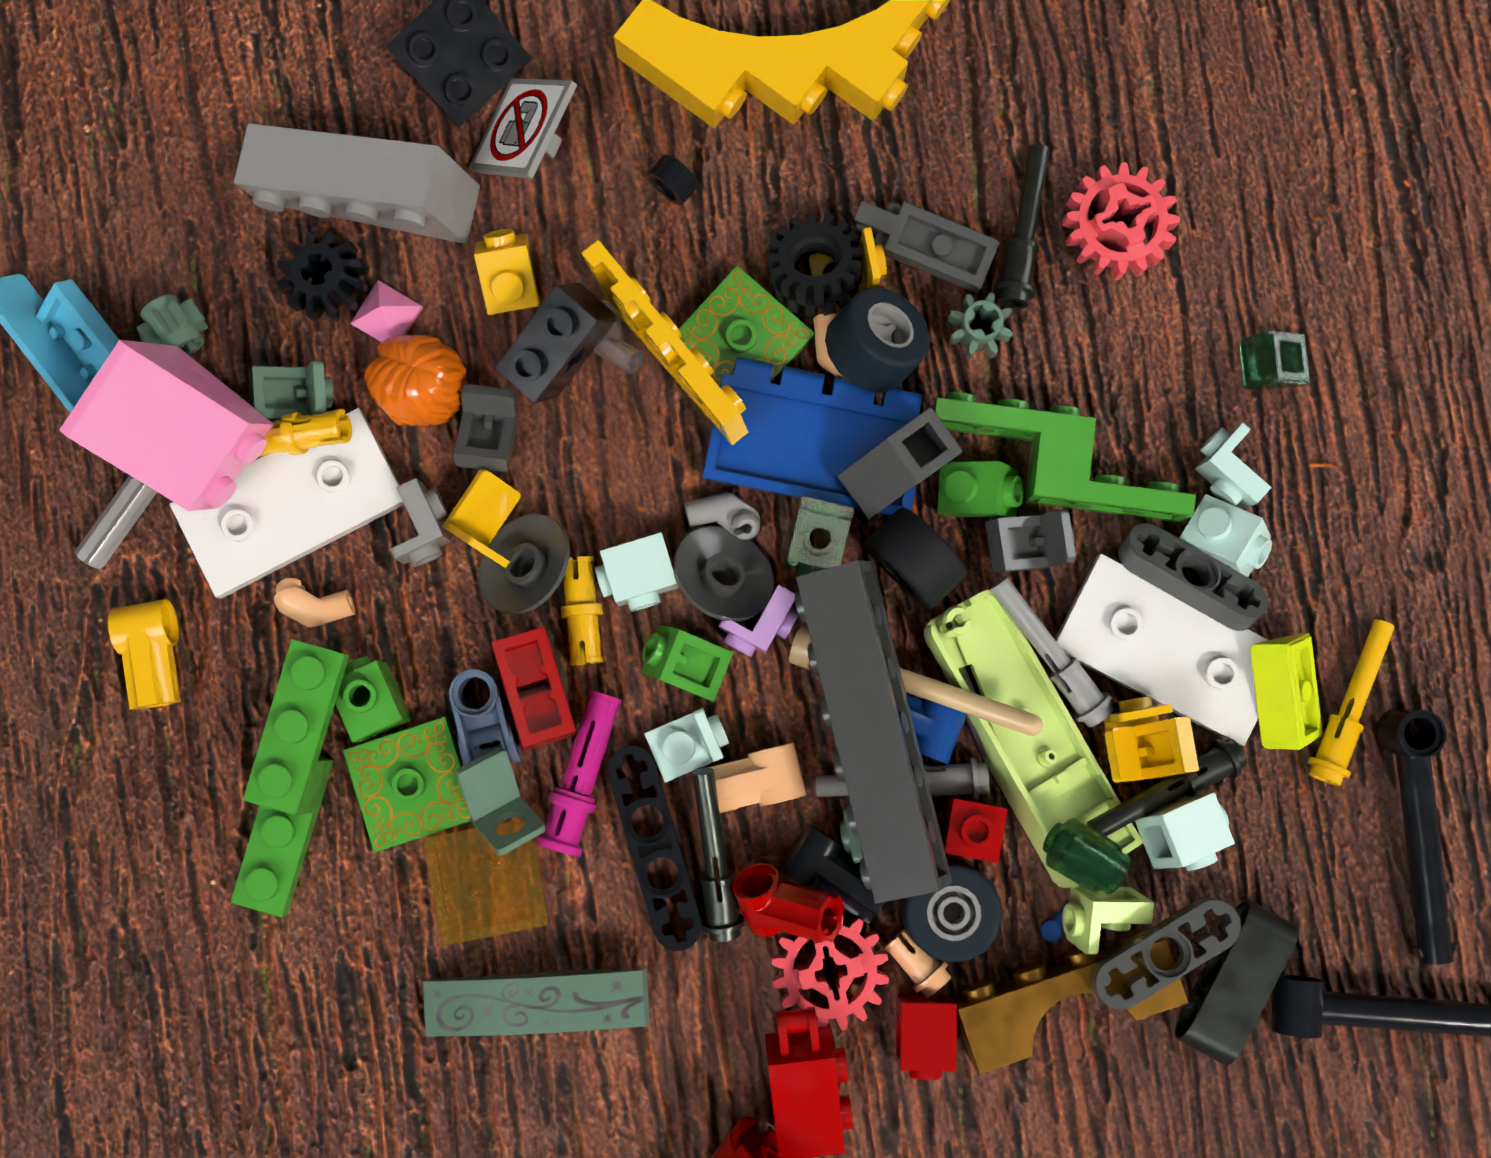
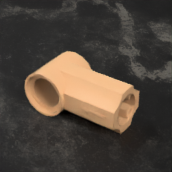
M794 742L748 753V758L708 767L714 769L720 813L759 803V806L776 804L807 795Z

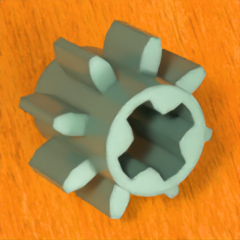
M990 293L985 300L975 302L970 294H967L962 301L965 314L960 311H951L947 319L951 324L958 326L957 331L951 335L948 341L949 344L960 342L967 349L966 359L968 360L971 359L975 352L983 350L990 359L994 358L998 352L997 344L994 340L1008 342L1013 335L1010 329L1003 327L1004 321L1009 317L1012 310L1011 308L1001 310L994 304L993 293ZM974 318L978 324L986 322L989 324L990 328L986 335L982 329L972 330L969 327Z
M168 294L154 299L142 309L140 316L145 323L137 326L136 329L143 342L178 346L189 356L199 350L204 344V338L200 332L206 330L208 326L204 321L205 317L193 299L190 298L181 304L175 295Z

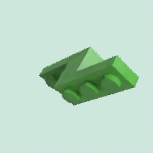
M962 392L946 393L945 398H937L931 407L948 431L1031 441L1024 503L1179 523L1194 516L1196 494L1180 493V485L1155 481L1148 482L1147 488L1127 486V478L1115 475H1096L1095 481H1089L1096 418L1081 416L1082 410L1079 408L1051 406L1049 412L1029 409L1028 402L1017 399H1000L997 405L977 403V396Z
M291 639L243 797V801L260 806L230 903L278 917L287 916L334 762L332 759L320 756L350 656L348 654Z

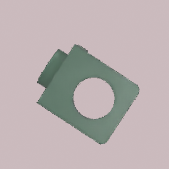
M497 747L456 770L455 775L471 822L497 855H504L545 832L543 821L520 795L508 753L503 747ZM521 818L525 821L522 829L514 834L500 835L495 832L496 827L506 819Z

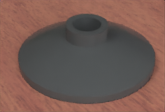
M542 514L524 515L506 524L495 535L488 547L510 561V563L504 568L486 555H483L479 569V586L485 601L491 607L504 614H524L542 605L556 591L568 567L570 546L562 526L552 518Z
M709 526L690 532L676 549L673 569L677 584L685 597L703 613L723 621H744L758 615L769 603L774 590L773 572L764 553L751 540L738 539L723 527Z

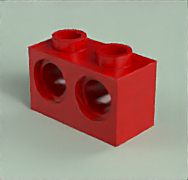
M537 628L491 642L493 657L522 752L573 737L576 729L545 628Z

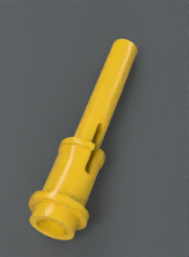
M1374 619L1338 715L1330 714L1329 722L1315 758L1309 757L1307 761L1311 765L1309 772L1311 777L1335 786H1341L1343 778H1350L1351 772L1347 770L1360 733L1364 729L1359 720L1394 631V625L1386 621Z

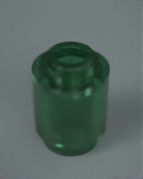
M1075 818L1069 819L1064 824H1055L1047 834L1043 844V851L1047 853L1046 865L1093 893L1102 891L1106 894H1112L1123 883L1129 871L1130 857L1122 852L1120 844Z

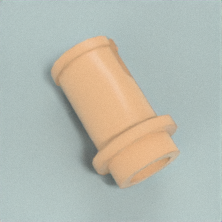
M906 928L900 931L894 940L891 939L883 947L913 980L915 985L912 989L916 993L921 991L926 998L935 994L951 979V975L945 970L948 964L945 961L939 963L936 958L927 955L913 942Z

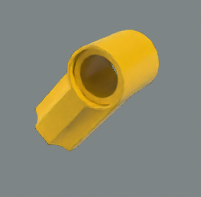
M168 599L112 608L108 614V631L114 649L118 654L122 655L129 709L154 708L181 702L173 646L177 644L179 639V625L172 603Z

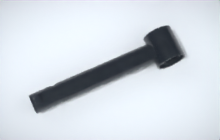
M1393 708L1386 711L1380 717L1376 727V735L1380 745L1387 752L1395 754L1397 759L1413 912L1416 919L1417 945L1411 946L1417 953L1420 963L1431 965L1448 964L1454 962L1453 955L1458 944L1451 940L1450 924L1448 921L1449 913L1431 757L1438 754L1444 747L1447 731L1442 719L1432 711ZM1413 720L1417 726V737L1409 746L1404 738V730L1407 723Z
M1281 974L1272 991L1271 1031L1293 1037L1321 1038L1322 1025L1324 1024L1491 1037V1004L1484 1005L1473 1002L1324 991V980Z

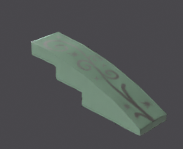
M647 969L548 970L542 973L490 974L484 977L433 978L423 981L426 1037L543 1034L650 1025Z

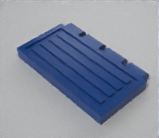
M737 356L733 375L723 373L720 388L728 384L744 403L746 410L741 413V416L749 433L734 445H731L712 424L702 479L861 511L837 476L885 439L919 416L922 394L892 389L883 392L881 406L873 404L874 391H866L850 383L846 378L834 376L830 395L822 394L825 374L783 366L779 385L770 383L773 363ZM916 486L877 514L891 517L900 507L911 510Z

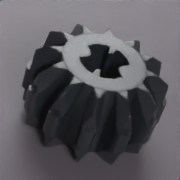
M307 231L305 237L306 246L300 248L296 243L288 242L287 248L293 255L292 260L283 259L277 261V268L286 274L285 277L277 282L278 289L283 294L290 295L287 304L295 312L305 309L306 316L310 320L318 321L325 311L332 321H339L341 314L339 307L345 304L348 309L352 311L357 310L358 304L351 297L352 294L368 292V285L359 278L368 271V266L363 259L356 258L358 249L351 241L340 244V238L337 234L328 231L320 242L313 232ZM328 269L329 271L324 274L325 282L317 284L316 282L322 279L321 271Z

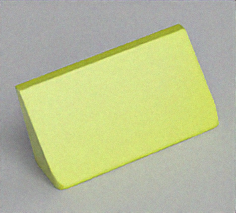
M1299 633L1252 645L1250 653L1263 747L1266 749L1300 750L1322 737L1323 730L1310 633Z

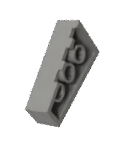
M250 123L247 125L233 183L253 197L252 203L266 210L282 212L284 207L300 210L316 217H335L463 244L468 242L480 185L438 145Z

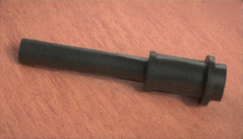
M1033 144L1029 148L1014 238L1006 242V255L1001 281L997 282L994 287V292L998 295L997 302L1007 308L1028 307L1029 300L1033 299L1036 294L1035 288L1032 287L1039 244L1034 241L1050 153V148L1043 144Z
M1220 738L1213 740L1210 744V749L1197 755L1199 771L1170 776L1087 821L1089 832L1095 840L1099 841L1183 794L1194 797L1198 792L1226 777L1231 779L1239 777L1241 769L1247 765V759L1242 748L1231 738L1225 741ZM1194 773L1198 775L1196 778L1172 791L1167 790L1168 787Z
M701 768L693 771L692 776L705 864V872L700 875L706 918L702 921V928L705 932L709 933L711 941L728 942L741 936V928L745 924V918L743 914L738 913L737 899L732 890L735 872L727 868L714 769ZM713 857H717L721 890L716 888Z

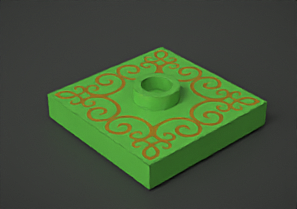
M738 266L729 273L679 328L682 334L681 341L689 350L695 347L705 357L714 371L710 376L719 387L723 373L733 375L737 356L773 363L770 383H774L781 375L783 366H789L815 335L809 327Z
M442 717L343 750L374 853L471 821L455 775L456 770L463 766L448 717Z

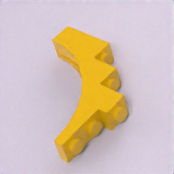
M642 0L613 37L618 59L714 129L724 116L731 119L739 111L747 97L746 91L793 125L804 111L809 115L814 113L823 101L828 89L874 121L884 107L892 111L908 88V84L904 82L908 66L906 58L914 50L922 36L919 28L928 17L936 20L950 0H889L878 9L837 27L802 35L762 37L719 31L679 17L652 0Z

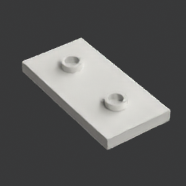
M360 408L345 414L349 416L352 425V437L348 443L310 448L307 453L294 456L288 452L269 454L255 460L243 468L234 481L237 483L236 491L221 507L188 511L175 502L169 504L216 598L222 599L404 505L396 488L400 486V483Z
M1103 554L1097 555L1055 637V641L1068 658L1076 656L1080 664L1143 697L1151 696V701L1159 705L1171 704L1174 713L1182 717H1190V721L1226 740L1231 738L1239 746H1245L1258 720L1250 648L1252 645L1267 641L1268 639L1248 629L1242 631L1230 629L1132 574L1122 564Z

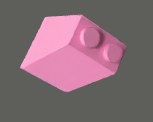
M119 340L59 431L186 510L196 511L219 508L232 497L237 488V483L234 481L246 465L253 463L262 454L267 444L264 438L274 424L178 346Z

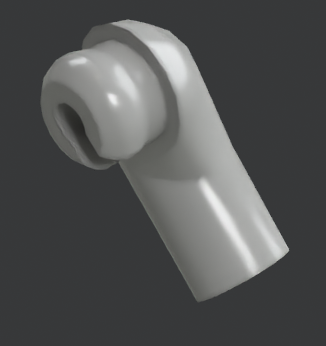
M724 492L684 502V509L690 528L716 522L741 540H750L759 533L760 516L758 512L733 493Z

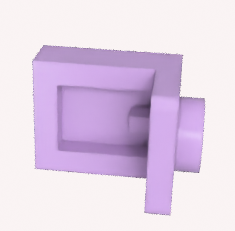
M778 585L753 631L732 620H722L719 624V629L728 633L723 642L749 657H752L755 649L766 654L776 635L786 639L799 616L797 609L792 607L795 601V593Z

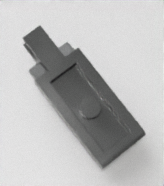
M861 201L851 229L862 233L863 228L871 227L875 245L882 244L885 256L977 294L983 285L1000 243L992 237L906 202H903L902 206L889 202L887 210H883Z

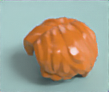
M395 336L379 343L377 349L380 356L369 363L364 373L366 387L371 397L375 400L376 405L383 409L389 418L400 426L404 424L409 426H429L448 423L456 412L460 410V405H462L463 385L468 384L466 368L458 354L434 336Z

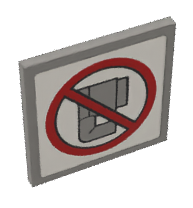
M511 78L468 169L474 173L533 179L544 154L554 159L562 139L555 134V131L577 84L572 80Z

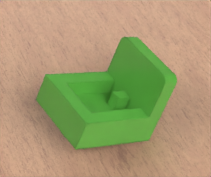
M1001 461L948 462L940 468L937 514L943 517H1016L1017 507L1022 504L1024 494L1023 482L1018 470Z

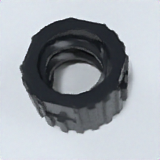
M663 155L647 174L648 179L658 192L678 206H682L698 188L695 176L682 162L673 156Z

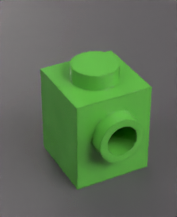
M364 656L347 663L335 704L352 742H366L413 720L387 662L378 660L370 662L369 657Z

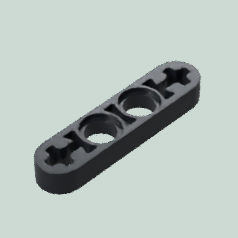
M636 745L625 746L617 750L610 758L608 777L654 934L661 945L673 951L686 950L693 946L700 937L702 916L657 763L653 755L645 748ZM633 754L636 761L645 760L648 770L640 774L642 788L645 790L654 785L657 797H641L630 805H626L623 794H633L635 792L630 778H620L618 774V768L625 765L624 756ZM650 805L660 811L663 816V825L659 833L646 837L635 831L632 818L638 808ZM665 857L671 859L678 868L677 881L668 888L656 887L648 878V866L657 858ZM684 889L687 900L677 899L676 904L682 918L691 917L693 925L687 927L686 938L677 939L675 932L666 933L663 929V925L670 921V911L667 903L657 908L654 898H669Z

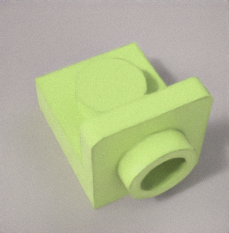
M1077 886L1076 888H1070L1069 903L1065 905L1062 914V924L1066 938L1085 954H1098L1101 927L1114 931L1130 930L1131 924H1152L1154 902L1131 887Z

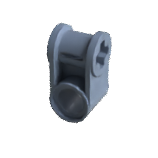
M470 669L459 673L451 683L449 700L457 726L458 745L463 764L465 765L497 747H503L514 764L522 762V750L500 677L487 669ZM475 677L483 679L490 688V698L485 706L481 708L469 704L465 697L466 685ZM494 741L501 742L500 745L485 749L480 748V745Z

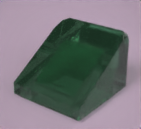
M1266 331L1240 341L1243 380L1246 389L1261 390L1310 385L1304 334Z

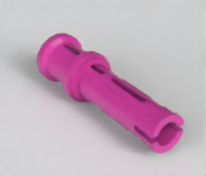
M591 690L588 693L589 698L573 743L560 788L555 787L554 791H550L548 799L552 802V806L545 825V832L537 836L534 842L539 846L580 857L583 850L579 846L587 816L589 813L595 812V799L591 797L606 752L619 705L621 706L622 703L621 699Z

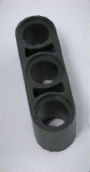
M1244 899L1235 908L1241 922V931L1237 941L1231 947L1207 961L1188 998V1003L1185 1004L1175 1027L1174 1036L1177 1040L1224 1066L1233 1063L1242 1051L1296 945L1299 929L1295 924L1249 899Z

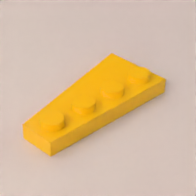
M599 240L584 250L581 254L608 304L727 441L734 445L749 433L741 416L746 407L740 397L728 384L721 388L710 376L714 371L705 357L695 347L691 350L686 347L680 339L682 334L665 312L658 313L650 303L651 299L638 281L625 273Z

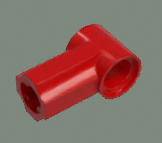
M756 863L747 866L735 876L732 882V890L747 926L757 936L768 937L783 931L822 943L825 940L832 942L842 928L841 920L845 907L840 895L782 880L777 869L768 863Z

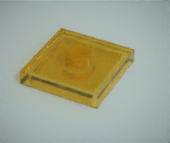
M518 819L502 822L496 827L495 832L500 835L514 834L522 829L525 821ZM476 828L423 838L441 946L550 924L537 845L534 843L535 838L501 856L495 853Z

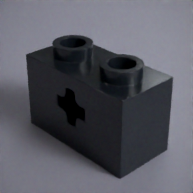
M581 283L556 285L495 369L533 403L558 397L619 317Z

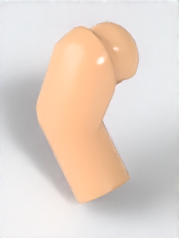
M285 578L276 585L274 603L279 612L307 627H317L355 615L354 603L348 590L317 598L307 592L305 587L301 585V581L296 578Z

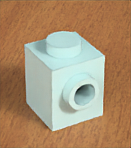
M662 532L600 551L603 565L595 567V572L603 597L613 595L615 603L618 606L628 604L630 612L661 603L659 594L679 588Z
M1215 792L1197 794L1194 797L1184 796L1159 807L1135 821L1153 869L1186 867L1187 871L1200 869L1218 861L1216 852L1235 844L1229 829L1228 815L1222 805L1219 804Z

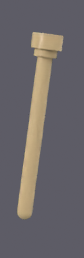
M806 623L801 624L795 635L790 650L789 663L811 670L807 649L809 643L812 642ZM900 668L906 693L1029 736L1039 734L1043 728V722L1036 714Z

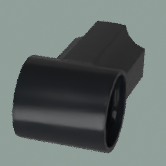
M809 823L805 824L778 866L780 871L800 885L840 895L845 910L868 924L885 903L875 904L872 890H867L863 884L860 863H854L852 856L846 853L844 846Z

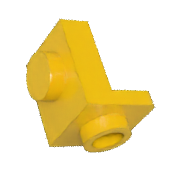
M500 229L483 235L484 241L476 243L474 257L488 315L539 306L540 300L529 254L527 234L515 235L513 229Z
M1177 717L1137 726L1115 727L1105 730L1108 760L1112 780L1115 783L1150 780L1199 771L1190 717Z

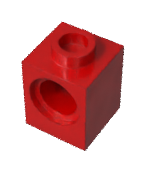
M945 796L940 824V833L945 853L999 863L1008 809Z
M897 994L896 1062L900 1070L909 1071L910 1078L919 1080H938L942 1078V1071L956 1072L957 1003L950 995H932L926 998L922 994Z

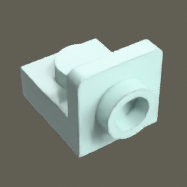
M704 708L644 733L665 783L723 759L724 756L720 747L730 744L718 715L715 714L707 718Z

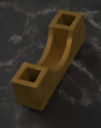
M1146 929L1131 930L1114 938L1116 945L1100 950L1098 954H1085L1078 948L1064 955V963L1045 969L1043 963H1036L1014 971L1012 973L1014 980L994 986L991 980H987L962 989L963 997L954 1000L957 1003V1020L971 1062L979 1074L1032 1057L1035 1031L1048 1009L1068 996L1080 993H1093L1090 985V974L1096 962L1142 934ZM1163 937L1156 940L1150 951L1153 964L1161 969L1173 966L1175 963L1167 940ZM1137 953L1130 957L1138 965L1137 968L1126 974H1122L1115 968L1108 972L1111 982L1105 987L1106 992L1114 990L1123 995L1128 991L1124 982L1137 972L1145 976L1146 981L1152 978V975L1141 966ZM1179 978L1134 1007L1124 1009L1123 1011L1138 1021L1187 1004L1188 1000Z

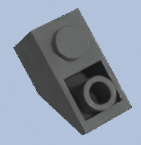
M930 407L840 473L837 478L866 518L870 519L963 451Z

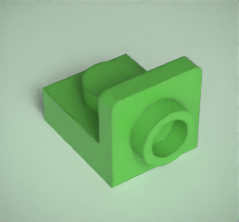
M660 625L657 632L648 638L643 648L642 661L644 664L641 674L714 702L734 652L683 630Z

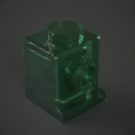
M802 496L786 564L796 566V575L801 576L841 565L855 508ZM816 530L826 532L830 540L829 545L823 549L813 547L809 541L810 534Z

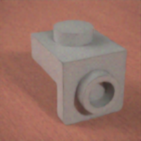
M415 478L396 488L418 536L390 549L395 560L403 564L411 562L413 567L424 565L440 557L443 554L440 547L452 542L447 530L442 527V518L448 516L449 513L438 490L435 487L427 490V487Z

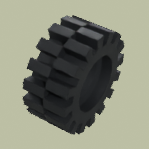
M807 213V223L801 224L798 216L789 220L790 231L781 225L776 230V239L771 238L768 245L769 254H767L769 282L771 290H776V299L781 304L788 300L790 311L798 313L802 305L805 306L806 316L815 317V308L822 307L824 316L833 314V303L836 302L839 308L842 309L848 302V295L853 297L859 291V283L861 284L863 250L862 245L859 246V236L855 231L849 234V224L841 220L835 227L833 215L825 214L823 222H816V213ZM816 253L832 258L836 264L831 272L821 276L802 274L795 267L798 259Z

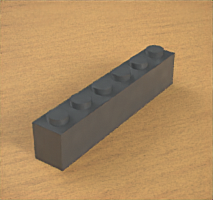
M856 560L798 576L796 580L799 590L795 592V605L801 620L807 622L812 643L808 645V659L813 672L816 675H820L825 695L821 698L820 702L821 712L825 724L828 728H833L837 745V750L834 751L833 756L834 766L839 779L842 782H846L850 803L847 805V820L852 833L855 836H859L864 856L860 860V873L863 884L867 890H872L875 904L938 892L952 883V877L874 562Z

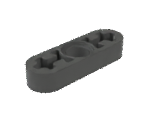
M1148 523L1136 525L1119 546V559L1129 572L1230 629L1237 631L1249 629L1268 608L1267 595L1263 588L1254 580L1156 525ZM1144 546L1149 549L1148 555L1143 552ZM1169 560L1173 561L1170 567L1165 565ZM1186 567L1196 571L1201 576L1204 586H1195L1188 582L1183 576L1181 568ZM1216 587H1219L1220 589L1216 594L1212 592ZM1238 600L1242 602L1241 607L1237 605Z
M1209 897L1195 900L1098 960L1090 974V985L1093 993L1099 1000L1114 1009L1124 1010L1134 1007L1231 947L1237 941L1241 931L1238 913L1231 905L1221 900ZM1206 911L1217 916L1222 915L1224 919L1218 924L1220 934L1215 937L1204 932L1191 940L1199 949L1193 952L1190 941L1184 934L1178 931V927L1183 925L1186 931L1193 933L1206 924L1203 916ZM1162 937H1171L1178 944L1179 958L1169 968H1157L1151 960V947L1156 940ZM1137 953L1141 966L1152 975V978L1146 981L1145 976L1137 972L1124 982L1128 991L1123 995L1114 990L1106 992L1105 987L1111 982L1108 972L1115 968L1122 974H1126L1137 968L1138 965L1130 959L1132 955Z

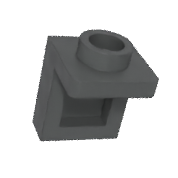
M463 385L461 392L463 415L453 453L455 466L508 472L519 422L515 391L495 385Z
M1067 509L1055 510L1041 515L997 518L985 522L993 574L1047 569L1076 560L1075 536Z

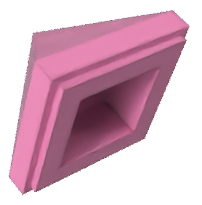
M377 280L350 324L382 342L395 336L407 335L423 307Z

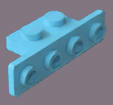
M15 274L0 277V324L69 413H71L119 339L72 279L55 282L47 297L43 300L24 275Z

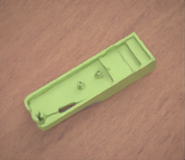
M989 589L982 591L956 606L949 607L945 612L929 620L924 628V638L950 685L975 693L965 666L970 665L982 696L1036 714L1043 722L1041 732L1035 736H1029L969 714L966 716L984 761L987 762L988 768L1052 880L1059 887L1076 888L1143 844L1133 823L1099 841L1095 840L1089 832L1087 821L1119 805L1121 802L1024 633L993 592Z

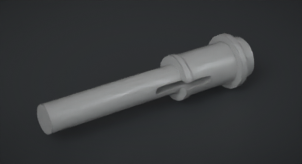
M1007 576L993 584L990 590L1052 670L1048 677L1056 684L1075 709L1074 718L1076 721L1084 722L1087 727H1093L1105 720L1114 710L1109 703L1112 699L1108 692L1101 693L1080 665V661L1076 656L1068 658Z
M972 757L969 759V763L924 764L931 797L971 795L972 800L975 801L979 799V795L989 794L987 762L977 763L976 758ZM838 775L816 776L817 797L849 796L846 782H842Z

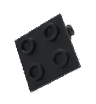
M434 0L385 46L396 58L394 62L400 70L408 77L411 75L458 128L532 59L483 0Z

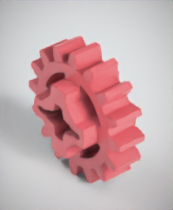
M1127 162L1120 164L1115 175L1111 174L1106 165L1101 166L1095 174V181L1085 176L1077 187L1080 193L1072 192L1066 203V206L1073 211L1065 215L1062 220V226L1073 228L1074 231L1069 235L1065 243L1067 246L1080 245L1082 251L1076 261L1081 264L1089 258L1094 260L1096 263L1093 274L1097 276L1106 266L1112 267L1114 280H1120L1126 273L1127 267H1130L1131 272L1136 277L1141 276L1147 269V262L1153 266L1159 264L1165 257L1162 249L1169 250L1176 241V237L1168 231L1175 229L1180 223V217L1168 214L1167 211L1175 204L1177 199L1175 196L1162 197L1159 192L1166 181L1161 178L1150 184L1146 181L1148 168L1144 166L1136 176L1129 175ZM1097 197L1099 202L1096 208L1099 214L1088 221L1090 204ZM1115 215V218H1116L1119 222H1116V223H1115L1114 221H1111V222H1109V221H1110V220L1112 219V217ZM1124 220H1127V222L1133 220L1128 227L1123 222ZM1153 222L1152 236L1149 243L1144 245L1143 241L1146 235L1143 228L1148 223Z
M842 915V928L838 934L851 939L861 950L845 951L835 945L834 941L825 940L822 943L813 941L814 948L805 962L797 963V966H794L795 958L801 947L810 939L800 936L791 938L781 934L778 942L786 949L785 955H772L771 964L783 969L782 974L772 978L773 988L788 989V992L780 1000L782 1007L786 1009L797 1004L799 1006L798 1009H807V1007L815 1006L818 1028L827 1027L829 1019H836L842 1031L847 1030V1016L852 1013L863 1022L868 1019L863 1005L867 1001L880 1005L883 1001L874 990L875 984H889L888 975L877 970L878 965L888 961L887 953L885 951H872L871 949L880 939L876 932L872 931L862 936L860 932L864 921L859 917H855L849 925L843 924ZM824 946L827 947L830 957H833L836 965H844L843 968L836 971V992H833L830 982H827L824 974H815V971L823 968L822 959L825 958L823 953ZM865 973L860 989L847 1000L846 991L856 977L864 976ZM813 988L826 996L828 1005L810 1000L799 989Z

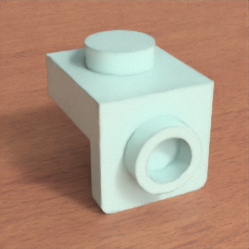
M1242 422L1229 431L1220 427L1204 443L1200 451L1206 456L1197 465L1195 470L1212 484L1210 490L1217 499L1244 510L1259 503L1272 487L1231 452L1251 430Z
M1207 494L1203 497L1194 512V516L1191 517L1179 539L1249 577L1253 568L1259 569L1262 567L1272 547L1271 535L1262 517Z

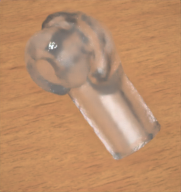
M600 300L619 318L593 351L627 374H633L640 368L643 362V353L624 341L621 318L613 304L607 300Z

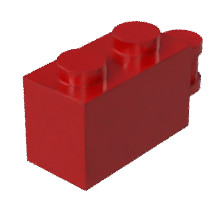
M815 1006L807 1007V1009L776 1011L778 1032L765 1034L778 1158H811L845 1154L843 1130L853 1129L849 1095L839 1096L838 1083L848 1082L845 1048H834L830 1026L818 1028Z

